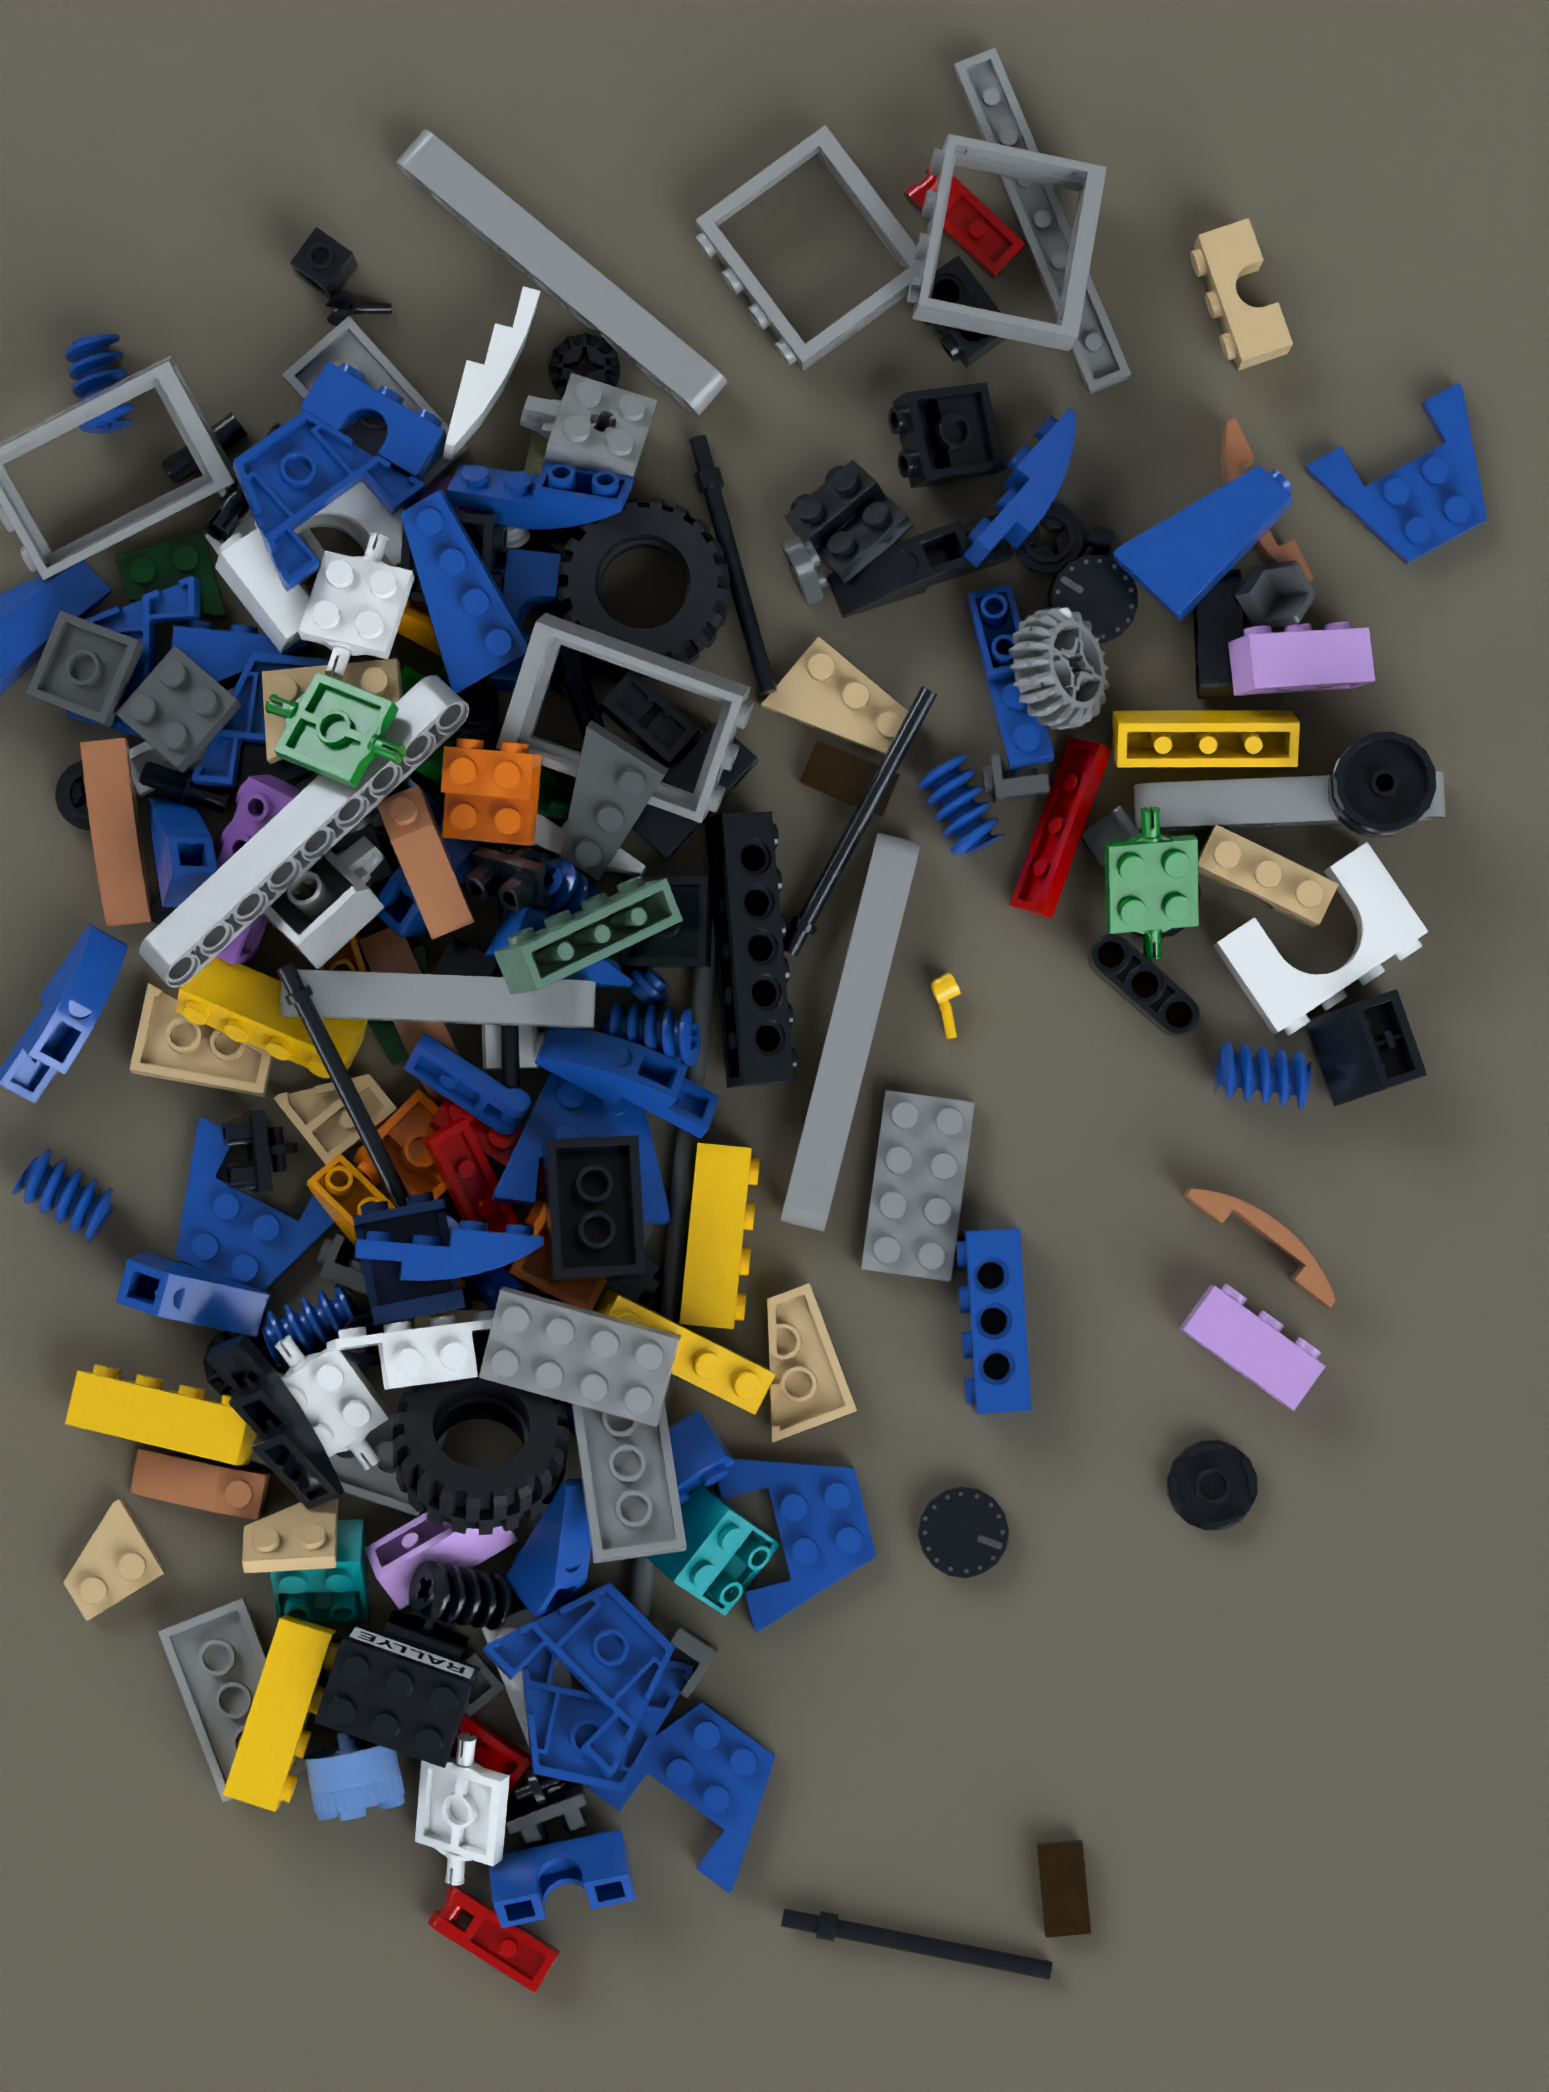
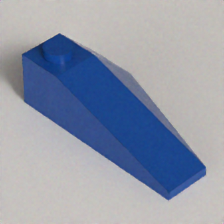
M84 560L45 580L39 576L0 594V695L41 658L60 611L84 619L113 592Z

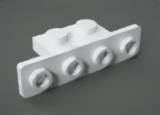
M495 1310L472 1313L473 1321L456 1323L455 1315L428 1319L429 1327L418 1329L411 1328V1321L384 1324V1333L367 1335L366 1327L343 1329L338 1331L339 1339L326 1342L327 1351L378 1345L384 1390L478 1377L472 1333L490 1331Z

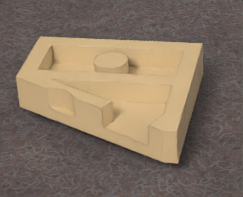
M366 1074L351 1078L376 1129H378L398 1110V1107L372 1075ZM332 1082L298 1092L281 1093L273 1098L325 1164L339 1153L344 1156L361 1142Z
M120 1498L112 1503L63 1584L85 1620L89 1621L167 1571L125 1502Z
M338 1498L309 1510L300 1502L244 1526L242 1550L244 1573L336 1568Z

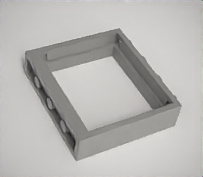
M826 125L696 219L698 235L694 238L702 247V252L708 259L716 256L725 268L721 275L726 284L736 295L741 291L752 304L747 309L755 323L761 330L767 327L770 328L779 340L774 346L780 356L784 357L789 365L795 362L802 372L906 297L912 275H920L922 261L914 259L916 244ZM817 155L904 272L805 344L718 226L806 161Z
M948 133L942 150L934 149L929 174L935 175L937 178L934 191L927 190L923 205L922 217L929 218L927 234L920 232L914 259L920 260L922 263L920 275H912L908 290L907 302L914 303L912 319L1070 352L1079 335L1107 167ZM954 165L1079 191L1056 324L931 299Z

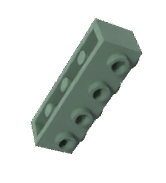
M642 876L631 878L618 884L616 887L619 893L607 897L606 893H601L580 902L583 910L571 915L570 910H566L544 919L546 927L534 932L533 927L508 936L509 945L494 951V955L510 994L538 991L683 921L667 878L644 882Z

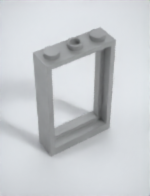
M170 355L0 442V519L10 533L14 530L16 531L24 546L20 548V553L31 572L38 570L42 579L45 580L235 483L237 476L175 359ZM155 387L202 475L53 551L4 464Z
M548 613L543 614L535 622L496 749L501 750V742L529 744L528 753L542 754L541 765L573 777L577 776L580 752L533 735L560 647L564 645L723 703L694 793L661 782L647 803L702 823L709 811L716 813L725 792V787L718 785L723 769L731 771L739 750V745L732 743L737 727L745 729L753 708V703L746 701L751 687Z

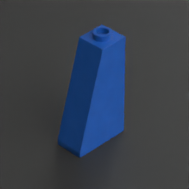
M1258 465L1119 546L1112 555L1115 562L1172 616L1181 622L1293 505V495L1289 493L1293 487L1277 470L1272 469L1268 473Z

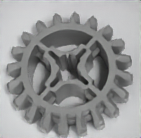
M1068 607L1042 609L1036 611L1033 615H1029L1026 620L1019 622V631L1012 634L1015 646L1009 649V653L1014 660V664L1009 669L1014 672L1016 679L1012 686L1019 688L1021 693L1019 702L1027 703L1028 715L1036 716L1040 726L1048 725L1051 730L1071 729L1090 722L1094 716L1100 714V705L1106 703L1104 690L1110 687L1105 679V673L1110 670L1103 660L1106 652L1101 651L1098 644L1100 636L1092 634L1090 621H1083L1080 612H1071Z

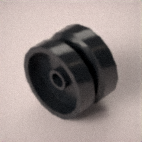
M1376 732L1355 741L1334 763L1328 779L1329 803L1337 819L1352 832L1369 838L1390 837L1416 823L1430 808L1437 789L1435 767L1427 751L1412 738L1396 732ZM1381 778H1384L1389 786L1384 791H1381L1376 786V780L1379 781Z

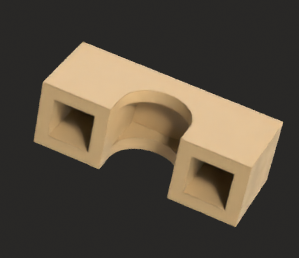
M1247 218L1199 234L1194 244L1195 250L1190 251L1191 262L1197 277L1204 276L1209 292L1205 293V301L1212 319L1219 318L1224 334L1220 335L1219 339L1226 360L1233 359L1236 369L1239 371L1288 354L1293 342L1279 302L1264 307H1253L1243 302L1236 290V281L1244 275L1259 271L1264 260L1250 219Z
M1217 824L1210 830L1198 855V874L1231 890L1235 888L1250 893L1272 905V910L1311 929L1320 925L1339 885Z

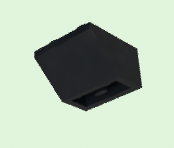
M1397 989L1314 1017L1305 1025L1333 1106L1427 1075Z

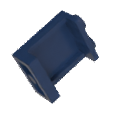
M433 1192L407 1196V1206L389 1209L387 1201L361 1205L362 1215L352 1217L356 1239L366 1240L367 1231L394 1233V1242L412 1244L413 1235L441 1237L440 1246L448 1247L449 1226L445 1211V1199L434 1200ZM360 1259L373 1325L466 1307L459 1278L436 1281H399L400 1262Z

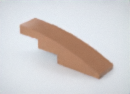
M124 737L80 742L91 838L106 927L151 923L144 839L139 826L136 787L132 784L128 740Z

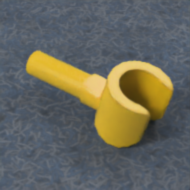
M946 973L935 978L930 988L942 1014L946 1039H952L957 1037L949 999L960 995L961 992L953 975Z

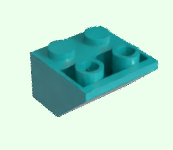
M701 1484L693 1490L690 1498L681 1506L687 1545L686 1550L645 1557L675 1584L726 1616L781 1544L727 1501Z
M363 1519L338 1520L336 1568L270 1572L277 1621L284 1614L308 1622L369 1620L368 1557L364 1550L367 1547Z

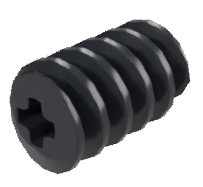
M425 1561L417 1567L413 1574L409 1588V1605L414 1611L422 1610L423 1616L427 1620H437L439 1618L444 1623L455 1621L458 1625L462 1626L470 1623L474 1628H483L485 1626L488 1630L497 1631L504 1626L508 1618L511 1594L508 1582L498 1572H485L482 1569L471 1570L465 1566L456 1567L449 1563L440 1564L437 1561Z

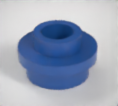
M636 968L631 973L634 982L628 988L647 1006H657L660 1002L665 1004L668 1001L669 996L665 989L669 985L656 971L648 968L643 972Z

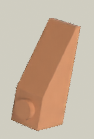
M419 785L383 799L377 807L431 938L435 939L474 923V918L432 808Z
M138 1448L130 1493L214 1513L259 1520L265 1516L273 1472Z

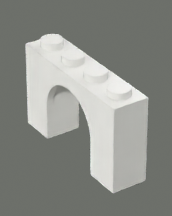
M359 482L293 531L298 534L314 527L335 528L350 535L364 551H366L371 533H377L378 538L379 534H383L389 539V542L387 543L382 562L400 568L403 530L400 513L404 511V508L391 515L363 482ZM255 524L257 528L246 536H243L241 532L236 533L219 547L221 552L215 568L279 652L282 653L301 640L298 630L310 597L300 584H297L288 592L284 589L258 526Z
M1368 842L1324 870L1330 880L1339 884L1337 891L1352 912L1357 929L1354 950L1347 962L1338 970L1328 974H1308L1292 967L1280 955L1255 917L1212 945L1273 1035L1283 1029L1288 1036L1310 1022L1306 1015L1309 1011L1320 1004L1327 1011L1348 996L1344 991L1345 987L1357 979L1364 986L1385 972L1381 963L1396 954L1401 961L1422 947L1418 938L1426 934L1428 930Z

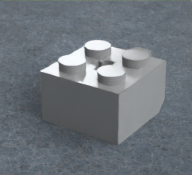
M571 373L562 400H548L528 395L522 411L520 425L538 432L541 436L548 439L542 468H544L546 463L566 464L571 467L600 472L610 471L619 475L631 476L634 479L658 400Z
M365 836L348 849H343L336 854L329 850L262 914L319 970L384 908L378 898L365 885L371 878L370 874L382 862L384 857L379 849Z

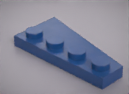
M443 490L436 491L402 511L400 515L450 686L453 691L458 693L526 654L529 640Z

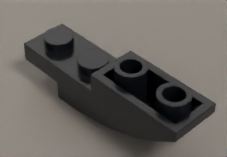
M998 514L987 518L992 522ZM982 519L962 525L961 521H957L891 545L845 584L834 573L829 574L827 580L841 616L846 618L924 593L928 586L1010 561L1014 555L1011 546L1003 538L976 568L963 555L974 543L967 536Z

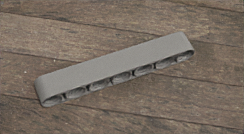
M1435 771L1436 792L1430 808L1418 821L1446 818L1443 772ZM1330 775L1155 782L1133 786L1135 827L1139 832H1142L1140 809L1147 807L1149 810L1150 807L1160 808V831L1212 829L1216 824L1225 829L1343 823L1337 819L1329 803L1328 779ZM1381 778L1379 781L1376 780V786L1381 791H1384L1389 786L1384 778Z
M297 969L304 985H310L313 991L310 997L320 1017L325 1019L594 1028L596 982L561 979L538 991L510 994L504 977ZM281 981L280 1016L299 1017L294 1005H288L285 999L288 993Z

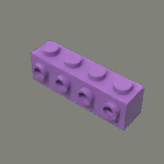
M270 774L249 776L238 790L236 796L238 806L233 820L222 833L221 845L223 847L216 863L217 870L302 790ZM263 914L258 916L216 957L232 965L254 960L268 919Z

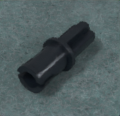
M232 412L211 427L224 451L243 437L248 436ZM187 445L162 462L163 469L175 483H180L199 469Z
M146 762L139 778V782L142 785L178 796V803L180 804L187 801L207 807L221 814L224 813L232 789L229 787L195 784L192 781L194 770L189 769L186 774L153 762Z

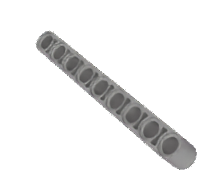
M424 129L396 161L395 165L409 180L598 337L604 338L616 352L690 413L699 417L728 383L726 378L713 365L433 133Z
M430 675L420 680L395 703L399 710L385 736V739L406 747L405 757L400 756L403 760L400 764H395L390 760L375 756L369 763L356 789L319 774L147 935L140 946L139 954L141 958L168 986L172 988L180 987L189 982L453 735L468 717V704L437 675Z
M877 833L780 1219L782 1222L822 1232L825 1230L921 847L919 842Z

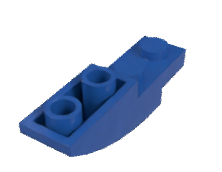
M1070 407L1059 420L1051 415L1034 434L1039 440L1035 447L1031 450L1028 446L1024 445L1007 464L1013 472L1003 483L1009 490L994 506L1000 513L992 522L985 516L967 536L974 543L963 556L976 568L1003 538L1014 548L1018 549L1044 517L1055 499L1065 478L1075 439L1076 413Z
M459 463L447 488V499L451 505L500 514L499 524H505L507 527L538 530L566 528L602 520L621 512L633 487L634 480L631 476L619 475L610 471L600 472L571 467L566 464L546 463L540 476L525 472H511L487 468L477 464Z
M1011 584L967 594L986 685L1010 771L1054 761V752L1047 726H1040L1036 716L1028 715L1027 703L1019 702L1021 694L1019 688L1012 686L1016 679L1014 672L1009 669L1014 664L1009 649L1015 646L1012 634L1019 631V622L1021 621Z
M89 923L39 996L44 1003L0 1067V1086L36 1103L56 1072L59 1071L63 1074L67 1072L90 1035L113 989L128 949L126 943Z
M549 1027L535 1060V1064L612 1105H615L623 1097L700 1139L709 1129L719 1099L718 1095L685 1078L688 1069L687 1065L643 1045L596 1031L579 1028Z
M461 1220L460 1229H449L448 1247L440 1246L441 1237L413 1235L412 1244L394 1242V1233L367 1231L366 1240L356 1239L354 1258L400 1262L399 1281L449 1280L480 1274L521 1259L544 1245V1236L533 1235V1226L507 1224L506 1233L489 1232L487 1222Z

